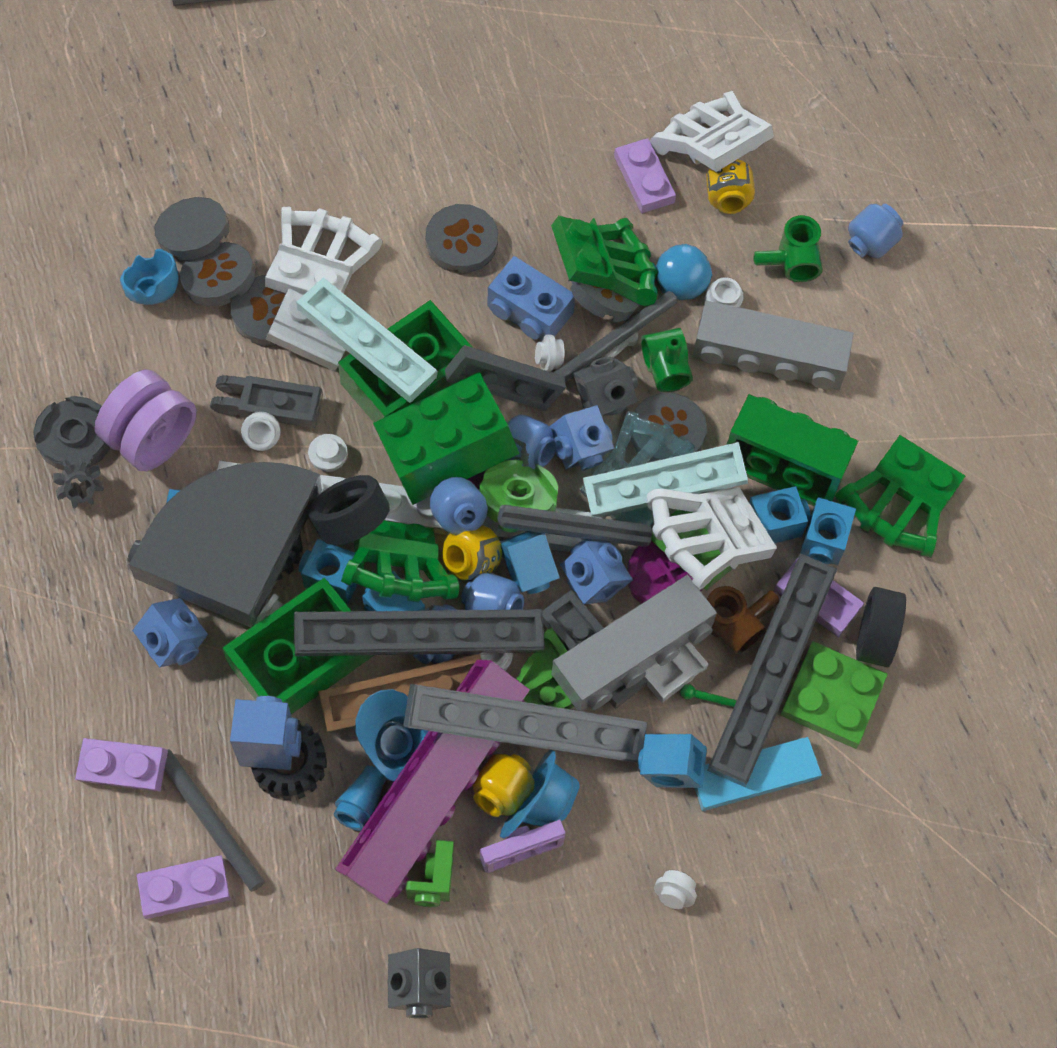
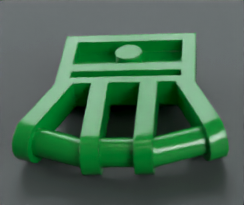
M558 215L551 227L569 281L610 289L642 306H650L656 302L657 288L654 286V280L657 277L658 271L655 264L649 260L651 252L648 245L641 243L633 232L634 226L628 218H622L613 224L597 225L595 218L588 223L580 219H571ZM618 239H621L624 244L618 243V242H613V241H610V240H618Z
M899 435L873 472L854 483L852 482L844 486L836 493L835 498L842 505L846 504L849 507L856 508L854 516L860 522V528L867 533L872 530L883 537V543L892 548L895 545L920 551L921 556L932 558L937 541L936 534L940 514L966 476ZM880 483L887 488L870 510L859 495ZM895 494H898L909 501L910 504L893 526L880 518ZM919 508L928 513L924 536L904 532V529Z
M384 520L375 530L355 540V555L352 560L348 561L341 582L352 586L353 583L379 592V597L391 598L393 594L406 596L407 601L419 602L421 598L438 596L445 600L455 599L459 594L457 578L452 574L448 575L438 561L439 548L435 543L434 528L416 523L404 524ZM366 562L376 563L377 574L363 569ZM391 566L403 567L405 580L395 578L394 574H392ZM419 570H423L430 581L423 582V579L419 576Z

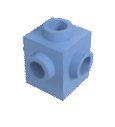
M598 405L566 414L550 425L554 435L555 452L562 459L565 469L580 465L581 470L584 471L603 463L602 456L614 449L610 428L604 423Z
M590 539L583 540L570 550L571 555L560 564L567 576L570 588L577 593L583 604L607 602L633 580L622 562L621 553L610 542L591 541Z
M181 598L152 604L132 630L159 668L176 663L184 665L193 660L199 653L198 647L208 635L197 620L196 615L190 611Z

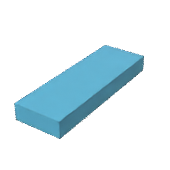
M808 737L762 749L746 788L707 771L709 764H706L703 788L694 789L701 810L706 811L818 780L822 774Z

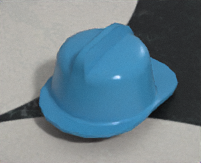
M390 689L380 690L372 694L360 706L356 716V735L378 771L387 779L395 781L428 733V730L403 727L408 696L402 692Z
M550 749L539 761L532 774L535 783L534 790L519 810L513 815L508 816L500 833L501 838L505 839L521 823L541 827L557 820L563 821L571 811L580 784L576 778L555 764V751Z

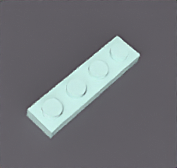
M324 277L296 301L298 311L409 403L437 378V370Z
M739 442L583 478L591 516L596 518L648 507L647 494L654 489L702 494L748 484Z

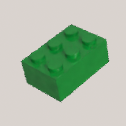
M431 300L387 329L437 370V378L411 403L353 355L349 354L338 362L341 385L373 422L455 384L446 381L445 368L464 345L472 347V345Z
M480 372L373 423L412 505L431 497L435 487L451 477L468 479L519 454L510 428Z
M748 394L730 431L727 445L739 442L747 478L777 491L796 486L800 499H805L809 505L814 506L818 497L833 501L859 440L850 437L847 432L841 429H830L816 423L806 414L793 413L781 408L771 399Z
M325 577L222 647L228 665L255 700L259 696L277 697L282 700V703H288L291 715L319 695V691L330 688L375 656H295V612H351Z

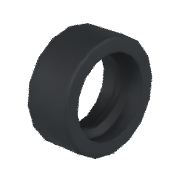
M358 475L346 478L324 490L312 502L309 508V518L320 538L328 545H342L358 540L375 530L386 519L390 507L378 481L370 475Z
M879 587L871 589L859 629L856 660L887 668L890 667L895 657L903 628L907 601L905 593Z

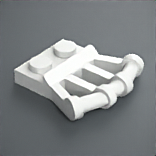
M733 91L723 93V98L707 103L697 102L690 107V111L686 114L679 113L670 119V124L663 132H658L651 138L650 143L654 151L660 155H665L669 151L688 154L696 165L702 163L717 172L748 152L756 150L760 145L772 139L774 135L772 125L744 110ZM727 111L731 116L726 117L721 113ZM704 123H706L707 125H709V126H711V127H710L709 129H707V128H705V127H703V126H701V125L704 124Z
M282 207V243L279 245V250L265 277V287L287 293L290 288L304 295L324 277L344 293L352 274L378 252L382 245V239L375 234L369 235L353 223V219L345 216L341 219L330 216L327 210L319 208L317 211H291V207ZM291 225L311 226L301 248L292 245ZM324 229L336 233L326 256L313 252ZM350 238L361 247L344 262L340 261L338 258L347 239Z
M740 487L702 494L654 489L647 494L648 508L653 511L654 526L652 531L657 540H663L667 547L665 554L669 561L672 563L676 562L692 576V583L698 589L704 588L713 577L728 566L736 569L738 564L771 558L777 549ZM668 508L694 513L670 517ZM706 528L709 533L680 539L677 534ZM719 550L721 553L705 566L693 556L694 554Z

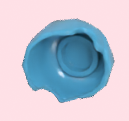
M689 244L672 246L661 254L656 264L658 271L656 279L662 293L665 294L671 291L678 300L695 299L706 291L712 278V269L707 256L696 246Z
M156 249L152 258H144L137 255L131 267L125 269L120 277V283L125 296L130 301L142 305L158 304L170 299L179 283L178 270L173 255L162 249Z

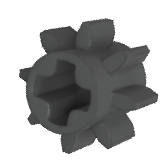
M81 456L78 462L72 463L64 459L62 474L53 473L54 483L62 485L56 490L58 500L67 496L71 500L72 508H76L78 503L86 501L93 505L92 496L94 492L104 490L103 482L95 479L101 474L99 466L95 465L89 468L85 463L84 456ZM77 478L80 482L85 481V484L79 486L78 483H72L71 481Z

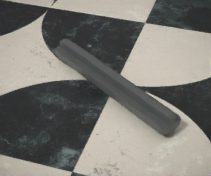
M502 505L498 512V524L503 528L647 547L651 542L652 528L646 524L511 505Z

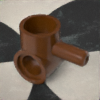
M731 586L715 588L709 594L708 602L714 610L717 607L730 609L734 616L725 618L716 614L711 627L713 629L711 635L721 638L736 655L743 653L765 632L766 627L759 619L779 604V595L775 591L769 590L747 608L746 599L738 589Z

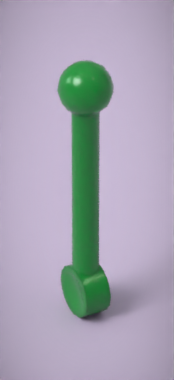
M685 684L680 689L682 698L686 700L698 698L733 708L737 701L696 690L691 684Z

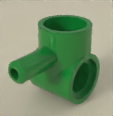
M805 215L790 218L785 224L779 250L755 251L753 255L754 264L756 266L784 265L786 278L793 282H807L816 279L823 271L819 248L821 237L819 224L813 218Z
M681 328L642 335L641 348L643 359L648 372H652L657 390L660 392H674L688 386L693 381V375L688 363V349Z

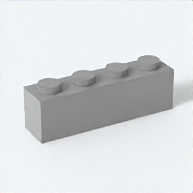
M705 300L692 357L699 358L708 364L721 363L738 367L740 370L749 373L758 371L775 375L777 378L785 381L798 380L812 383L821 389L834 388L840 390L847 372L854 333Z
M686 575L553 660L551 674L578 711H584L589 707L592 710H596L606 704L613 697L612 692L622 685L630 688L646 676L645 670L656 663L664 666L672 661L680 653L678 649L691 641L695 645L707 638L713 631L711 627L717 612L701 591L692 583L691 578Z

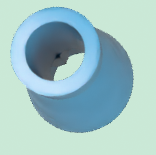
M367 765L360 776L336 800L334 817L344 826L352 830L361 831L377 808L383 785L387 778L376 767Z

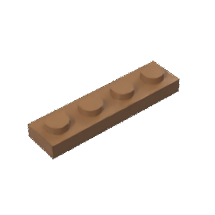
M476 654L319 691L327 732L356 726V716L360 706L369 696L380 690L393 689L408 696L410 684L456 691L476 660H482L481 655Z

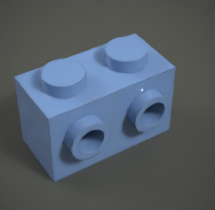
M513 256L488 286L487 306L498 318L508 319L518 325L528 337L543 341L545 335H553L555 337L573 315L575 297L567 288Z
M259 696L256 698V701L235 699L230 743L239 766L291 769L292 756L299 757L301 731H297L298 720L297 718H292L288 703H282L281 699L273 696Z

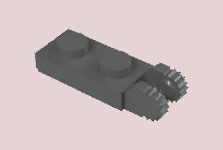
M219 375L217 377L215 385L217 389L241 395V399L214 396L210 403V408L214 412L230 416L239 414L241 417H248L255 412H267L273 415L279 423L316 428L323 398L322 388L253 376L242 378Z

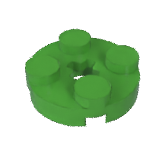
M507 460L489 468L484 474V479L479 489L486 499L488 506L487 516L498 523V512L502 505L556 512L558 484L554 476L546 468L535 464V469L522 466V460ZM512 491H517V493L526 495L523 497H516L511 494ZM498 524L499 528L505 532L513 533L518 531L517 529L503 528Z

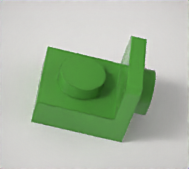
M436 840L435 853H427L425 879H433V883L407 881V898L415 899V905L438 907L440 906V901L450 902L454 841Z

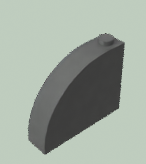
M250 462L222 468L202 476L173 496L156 515L142 541L136 540L132 545L128 555V562L134 579L241 624L253 627L309 517V508L312 502L322 491L320 474L284 463Z

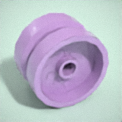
M145 369L129 376L111 392L100 408L96 418L95 433L110 448L120 450L123 458L138 471H149L160 466L181 447L194 425L197 409L194 403L182 393L171 390L168 382L156 372Z

